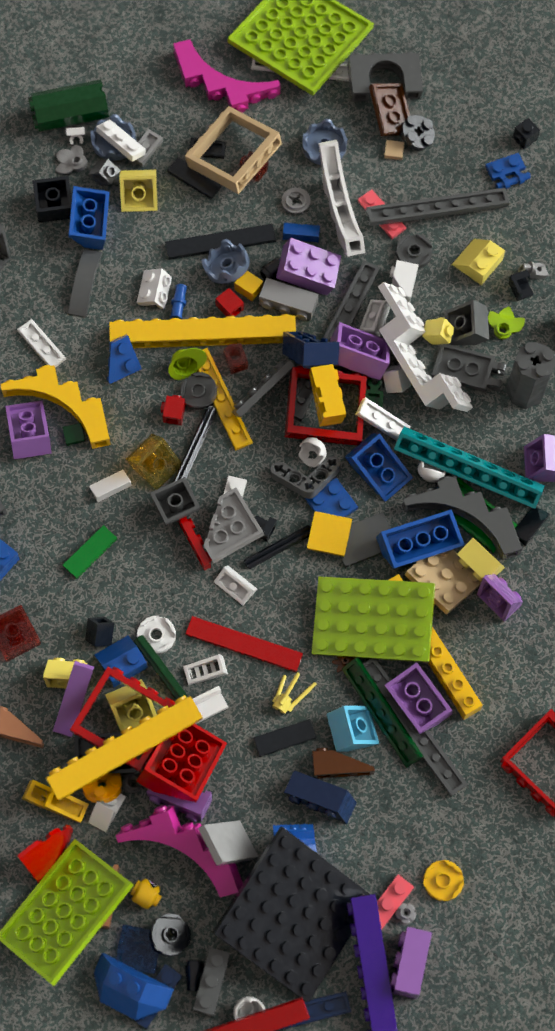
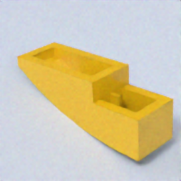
M35 780L29 781L22 800L81 823L89 805L71 795L59 801L52 788Z

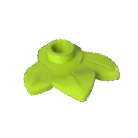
M508 306L501 310L499 314L490 311L488 322L494 328V334L497 338L507 339L512 333L522 330L525 318H514L513 311ZM500 329H505L506 333L500 332Z

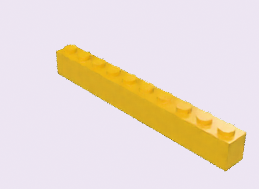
M289 314L281 316L263 315L262 317L251 315L244 317L227 316L225 318L208 317L206 319H198L196 317L189 319L171 318L170 320L152 319L150 321L135 319L133 321L115 320L114 322H109L110 342L127 334L133 348L283 343V332L296 331L295 315L291 316Z

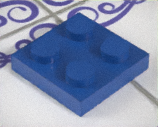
M337 478L330 481L314 498H305L314 512L347 517L358 509L357 504Z

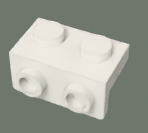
M162 268L144 270L137 304L141 306L156 305L160 309H165L172 277Z

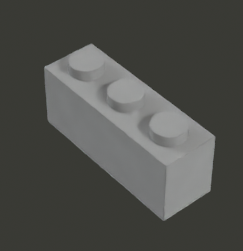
M266 278L259 295V304L265 309L274 308L279 310L281 314H292L298 319L305 321L312 319L319 294Z

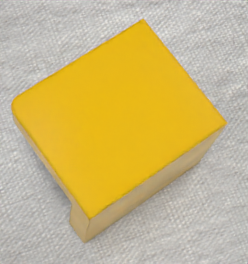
M246 271L234 283L235 291L252 302L263 288V280L249 271Z

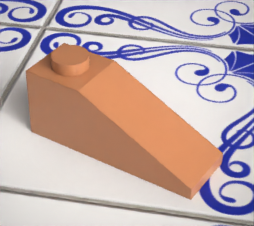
M0 706L1 738L40 748L44 747L42 739L8 711V708Z

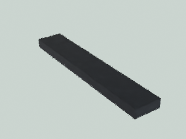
M273 224L165 241L168 259L207 254L210 249L219 248L221 241L224 239L229 240L235 246L241 243L243 247L276 242Z

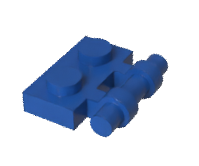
M519 153L487 163L485 166L492 181L500 180V182L495 184L496 189H508L511 185L525 183V180L531 179L529 172H520L525 170L526 166ZM512 174L515 175V177H512V178H509V179L506 178V176H509V175H512Z

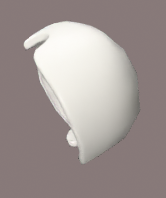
M308 437L299 445L301 450L298 455L303 463L309 467L315 468L325 460L327 451L325 445L319 439ZM310 451L316 452L317 457L315 459L308 458Z
M420 461L418 465L419 475L428 482L437 483L440 478L446 475V471L423 461Z
M242 998L234 1006L233 1016L236 1020L263 1011L265 1007L257 998Z

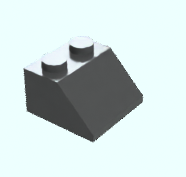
M471 300L445 311V319L454 326V333L449 345H477L489 340L486 305Z
M185 477L150 493L152 502L165 525L201 509Z

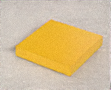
M315 511L307 550L345 557L352 519Z

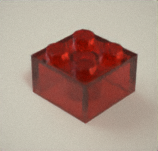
M22 605L0 615V652L6 662L41 645L40 639Z

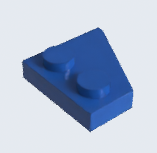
M127 334L109 342L110 357L108 358L109 374L107 377L109 384L142 369Z

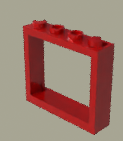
M303 366L292 367L289 378L285 437L303 440L313 437L322 442L358 446L362 442L364 422L358 416L356 433L293 425L297 378L310 379V369L303 368ZM337 370L339 375L338 383L359 385V407L366 395L367 376H362L360 373L344 374L342 371Z
M107 667L70 728V731L98 748L104 745L103 741L105 740L80 725L110 676L162 707L168 706L170 708L176 703L168 697H165V699L159 697L158 692L151 687L146 689L140 686L141 682L134 677L128 679L123 676L124 672L120 669ZM155 747L144 752L140 760L134 758L125 764L141 772Z
M550 709L502 757L500 762L502 763V769L508 774L512 773L517 778L516 782L522 788L527 787L532 792L530 794L531 797L538 803L541 801L546 806L545 810L547 813L554 817L555 803L511 761L547 723L555 729V712Z

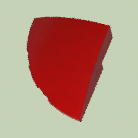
M65 825L63 831L59 828L50 831L45 836L47 840L44 842L42 840L35 841L18 855L21 863L38 883L66 850L73 832V828L70 825Z

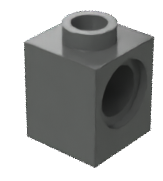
M109 159L97 161L88 175L98 185L105 186L111 185L121 170Z

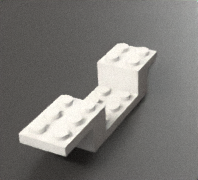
M385 282L380 284L378 288L396 317L380 328L379 331L424 405L441 409L450 403L453 409L468 412L473 408L470 404L471 399L460 388L462 386L460 381L456 377L441 373L432 378L424 371V364L416 358V351L410 344L426 331L423 328V321L416 317L413 305L405 299V292L402 288L395 287L393 284L390 285Z

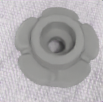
M402 903L396 911L397 919H400L404 924L413 921L416 917L414 906Z

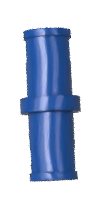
M177 284L175 286L174 298L171 301L172 312L170 319H182L183 308L186 306L187 286Z

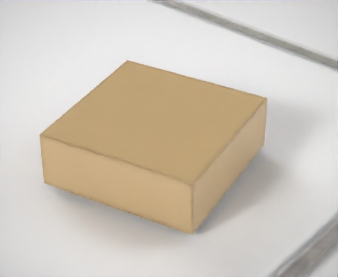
M387 140L385 158L402 160L404 142Z

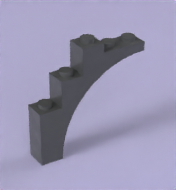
M456 476L442 477L437 481L435 490L430 488L418 495L415 493L409 494L403 499L402 507L404 512L419 509L442 511L452 509L453 514L472 522L488 536L497 549L501 560L521 554L522 546L508 508L501 509V507H496L488 512L482 492L475 493V491H472L463 497Z

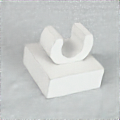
M85 127L66 128L67 136L72 135L70 137L71 145L74 143L73 139L75 137H78L80 144H83L84 139L81 135L85 134Z

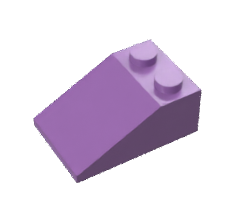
M43 400L5 406L14 459L52 454Z
M495 574L485 575L477 595L505 622L521 607L523 602L521 596L516 591H512L507 587L508 584L503 578H498Z

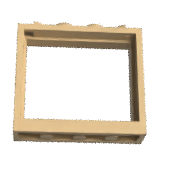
M228 106L225 111L221 112L218 119L209 126L204 135L199 137L197 143L187 151L185 158L188 167L239 194L280 147L282 141L280 133ZM232 121L265 138L263 143L234 176L200 159Z

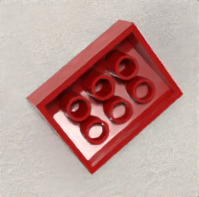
M193 724L156 745L136 782L153 792L196 803L227 742L197 724Z

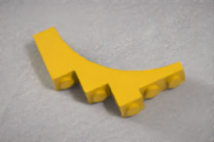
M44 365L36 369L37 376H26L20 380H7L0 384L4 397L17 395L34 396L49 400L63 407L81 423L88 435L92 449L111 445L101 398H88L82 402L78 382L68 381L63 383V385H59L54 365Z

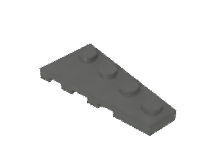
M290 360L279 361L269 373L261 378L256 386L247 392L248 395L244 399H240L235 403L232 413L236 417H242L294 364Z

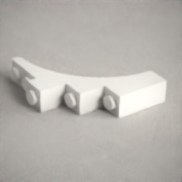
M332 140L319 143L323 188L329 199L331 217L336 224L338 242L347 257L365 253L363 235L356 222L345 184L338 141Z

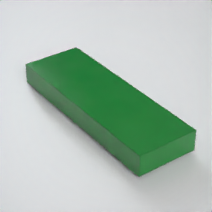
M103 525L63 564V567L78 579L117 540V537Z

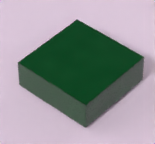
M81 423L62 427L67 446L85 442Z

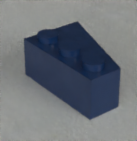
M302 331L283 332L282 354L289 357V360H294L296 364L303 365V368H311L314 365H338L340 342H328L327 338H321L320 341L316 339V335Z
M295 770L284 791L289 797L290 802L296 805L304 804L312 811H319L328 817L335 818L346 824L357 803L348 790Z

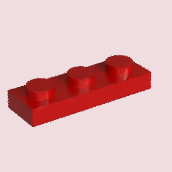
M186 516L179 519L178 523L204 571L211 568L212 560L207 551L202 547L204 542L200 534L196 535L193 530L195 525L192 519H187Z

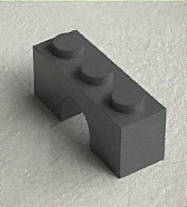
M210 948L193 1008L194 1012L214 1017L230 953Z

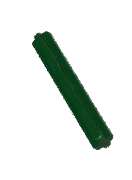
M143 635L137 637L134 643L174 698L177 700L184 695L187 698L185 691Z

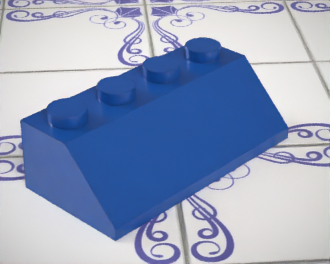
M452 509L382 531L376 536L382 555L393 569L465 546Z

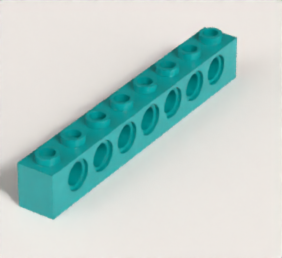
M405 426L400 432L394 447L396 451L534 509L545 486Z

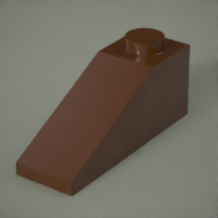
M317 748L316 751L312 752L313 774L316 779L374 775L375 768L334 750Z

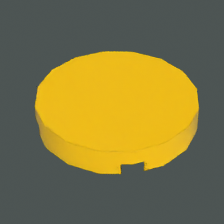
M448 860L436 861L426 869L423 876V885L426 892L432 898L438 901H449L461 893L464 886L463 874L461 869L453 862Z

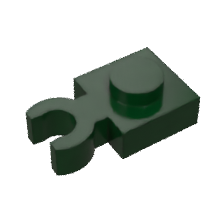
M369 378L367 383L369 390H366L365 397L382 408L384 391H378L381 388L382 380H378V384L373 385L371 378Z

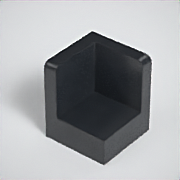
M528 270L510 275L508 284L517 301L533 296V291L528 283L530 277Z
M256 516L255 519L264 532V536L260 538L268 542L277 526V520L270 517L267 521Z
M106 617L88 618L85 640L94 647L112 645L114 622Z

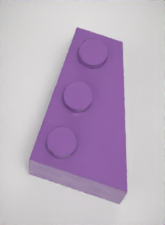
M147 790V796L150 797L149 800L157 805L163 803L168 807L174 805L177 814L179 811L186 814L185 818L192 822L197 820L202 822L212 802V792L207 790L205 793L202 792L196 803Z

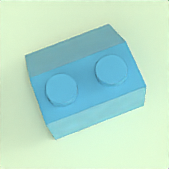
M342 706L327 713L336 752H348L379 744L372 715L366 706Z

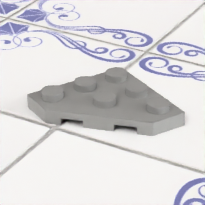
M236 487L219 496L218 506L212 517L208 537L203 545L213 563L264 536V532Z

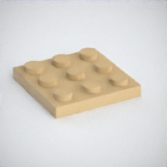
M454 550L420 560L405 573V576L411 582L435 583L434 604L446 615L481 584L473 575L474 570L470 566L466 569L458 561L460 557Z

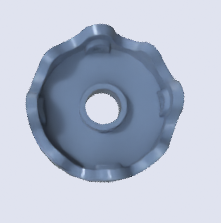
M112 114L106 120H99L96 124L97 127L110 119L136 140L132 124L122 121L117 114ZM96 127L94 130H91L92 147L99 157L109 159L110 161H119L126 158V156L96 132Z
M324 119L318 124H311L307 132L303 133L302 148L305 156L311 162L321 165L319 143L337 140L340 159H342L347 149V138L343 128L334 126L330 119Z
M227 239L221 241L219 248L209 250L208 260L202 259V265L208 278L219 284H229L239 279L247 271L250 264L248 253L243 245L239 243L235 246Z

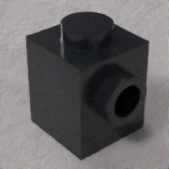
M527 118L515 127L513 138L517 144L526 149L538 140L540 129Z

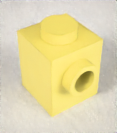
M447 319L426 320L424 327L426 332L422 335L424 339L433 345L451 343L454 326Z

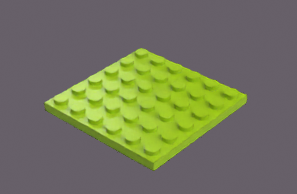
M262 0L228 37L227 43L313 96L373 29L374 23L336 0Z

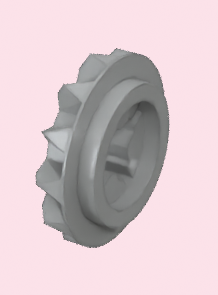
M290 188L282 196L283 208L288 213L292 212L295 215L297 213L303 214L309 208L310 196L302 188ZM297 198H299V203L292 205V199L296 200Z

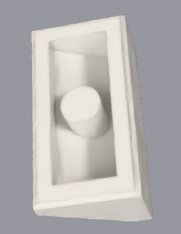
M370 300L359 330L380 337L379 329L384 326L391 308L386 300Z
M121 470L89 487L96 501L100 502L132 485L124 470Z
M225 566L214 580L215 584L241 605H244L257 591L256 587L229 566Z

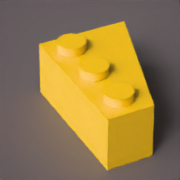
M333 364L311 367L309 376L319 427L341 424L346 417V410L342 399V390L338 384L339 375L337 369H334Z

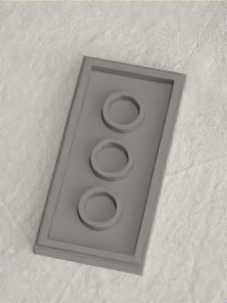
M241 821L205 824L199 828V832L217 866L249 861L258 857Z

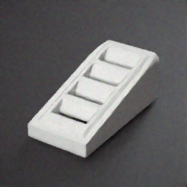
M220 654L183 666L188 685L228 675L224 658ZM214 662H218L219 671H216ZM207 664H210L212 670L210 674L208 673ZM200 666H202V668H203L204 676H201V674H200V671H199V667H200ZM194 668L197 678L191 680V669Z

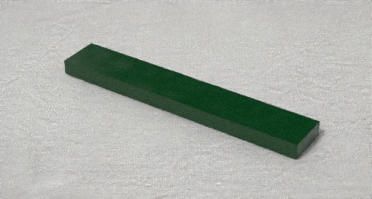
M358 657L354 658L342 668V671L405 767L412 766L424 757L360 659Z

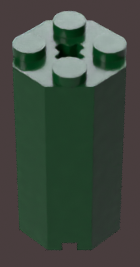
M101 79L31 93L28 101L31 112H35V114H32L35 129H39L40 132L109 118Z

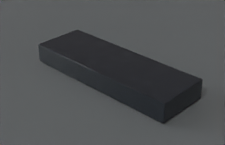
M179 157L176 158L167 170V173L211 200L222 187L221 184L188 167L187 162Z
M308 719L253 737L259 757L314 740L316 735L311 720Z

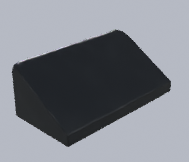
M537 507L535 509L531 508L515 528L519 541L526 546L549 518L550 514Z

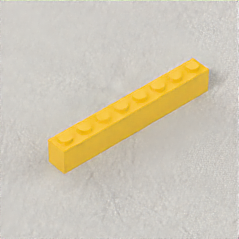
M185 695L174 701L176 705L170 708L165 706L157 711L158 715L153 718L147 716L139 721V726L135 728L130 726L122 730V735L115 739L112 736L103 741L104 745L97 749L95 746L85 752L86 756L81 759L75 757L68 761L67 767L63 769L57 767L50 771V776L46 779L59 801L202 720L203 717L192 697L186 698Z

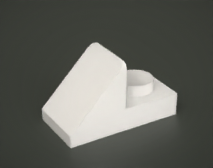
M120 793L111 802L97 801L88 823L106 832L126 796Z

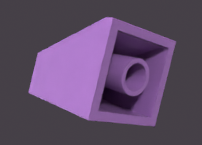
M543 434L524 446L525 477L535 482H555V436Z

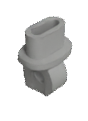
M530 261L528 264L523 263L518 269V273L528 270L530 279H544L548 277L546 266L542 263L534 264V262Z

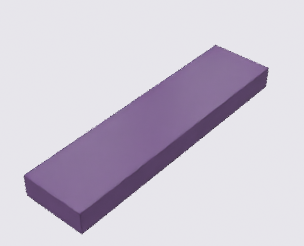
M77 661L74 662L53 732L72 737L73 733L70 731V728L80 713L94 666Z

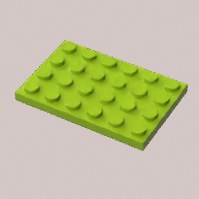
M318 576L312 654L429 662L435 583Z
M74 839L0 930V941L51 985L55 986L134 885Z

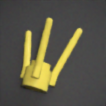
M296 673L286 692L281 694L287 677L283 675L276 696L272 700L274 702L272 707L276 710L280 709V712L286 714L287 711L291 712L317 683L313 682L298 698L290 703L292 699L288 695L300 673Z

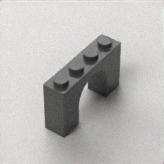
M390 52L388 54L371 53L361 55L356 53L349 55L347 68L351 102L369 101V76L379 69L390 70L400 78L406 100L421 99L423 84L419 53L406 52L396 54Z

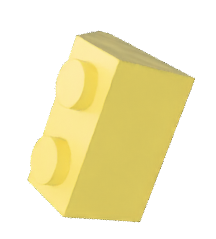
M156 170L120 171L121 212L158 211Z
M473 239L452 265L482 285L503 260L505 250L491 240Z
M474 538L457 554L460 557L458 561L466 569L470 566L474 570L473 575L480 582L485 575H497L505 568Z
M63 658L48 660L43 675L46 686L66 689L74 662L77 661L87 665L88 663L80 659H74L73 662L65 661Z
M139 680L141 682L140 686L146 688L143 680ZM128 686L105 694L120 732L130 726L132 728L139 726V721L147 716L153 718L157 715L152 700Z

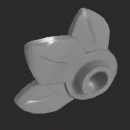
M73 145L71 150L62 149L56 153L57 159L61 162L55 169L59 174H69L73 170L81 172L87 166L84 150L79 145Z

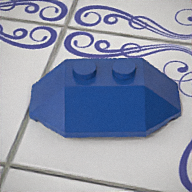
M101 953L94 971L100 1002L134 1020L166 1009L174 991L173 988L105 953Z

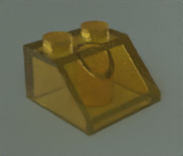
M151 434L126 458V461L133 470L155 490L159 489L181 465V461L164 438L155 434Z

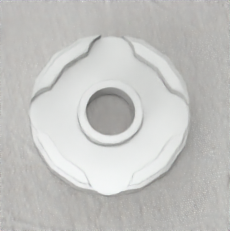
M151 616L140 623L137 637L143 635L155 652L161 654L173 646L176 631L169 619ZM152 631H161V638L153 639L151 637Z

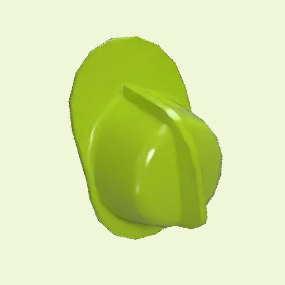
M199 348L180 349L171 357L168 372L175 380L188 378L207 361V355Z

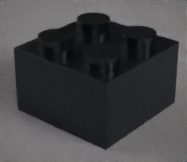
M69 176L32 180L38 222L70 219L72 195Z

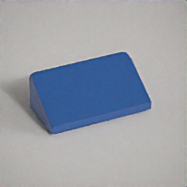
M284 223L283 240L293 238L299 241L319 242L320 226Z

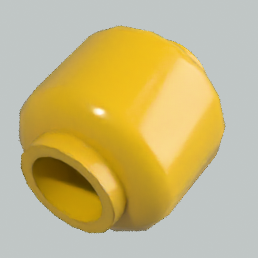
M146 878L142 881L138 880L130 893L132 901L144 909H149L152 905L156 907L162 897L159 895L160 886Z

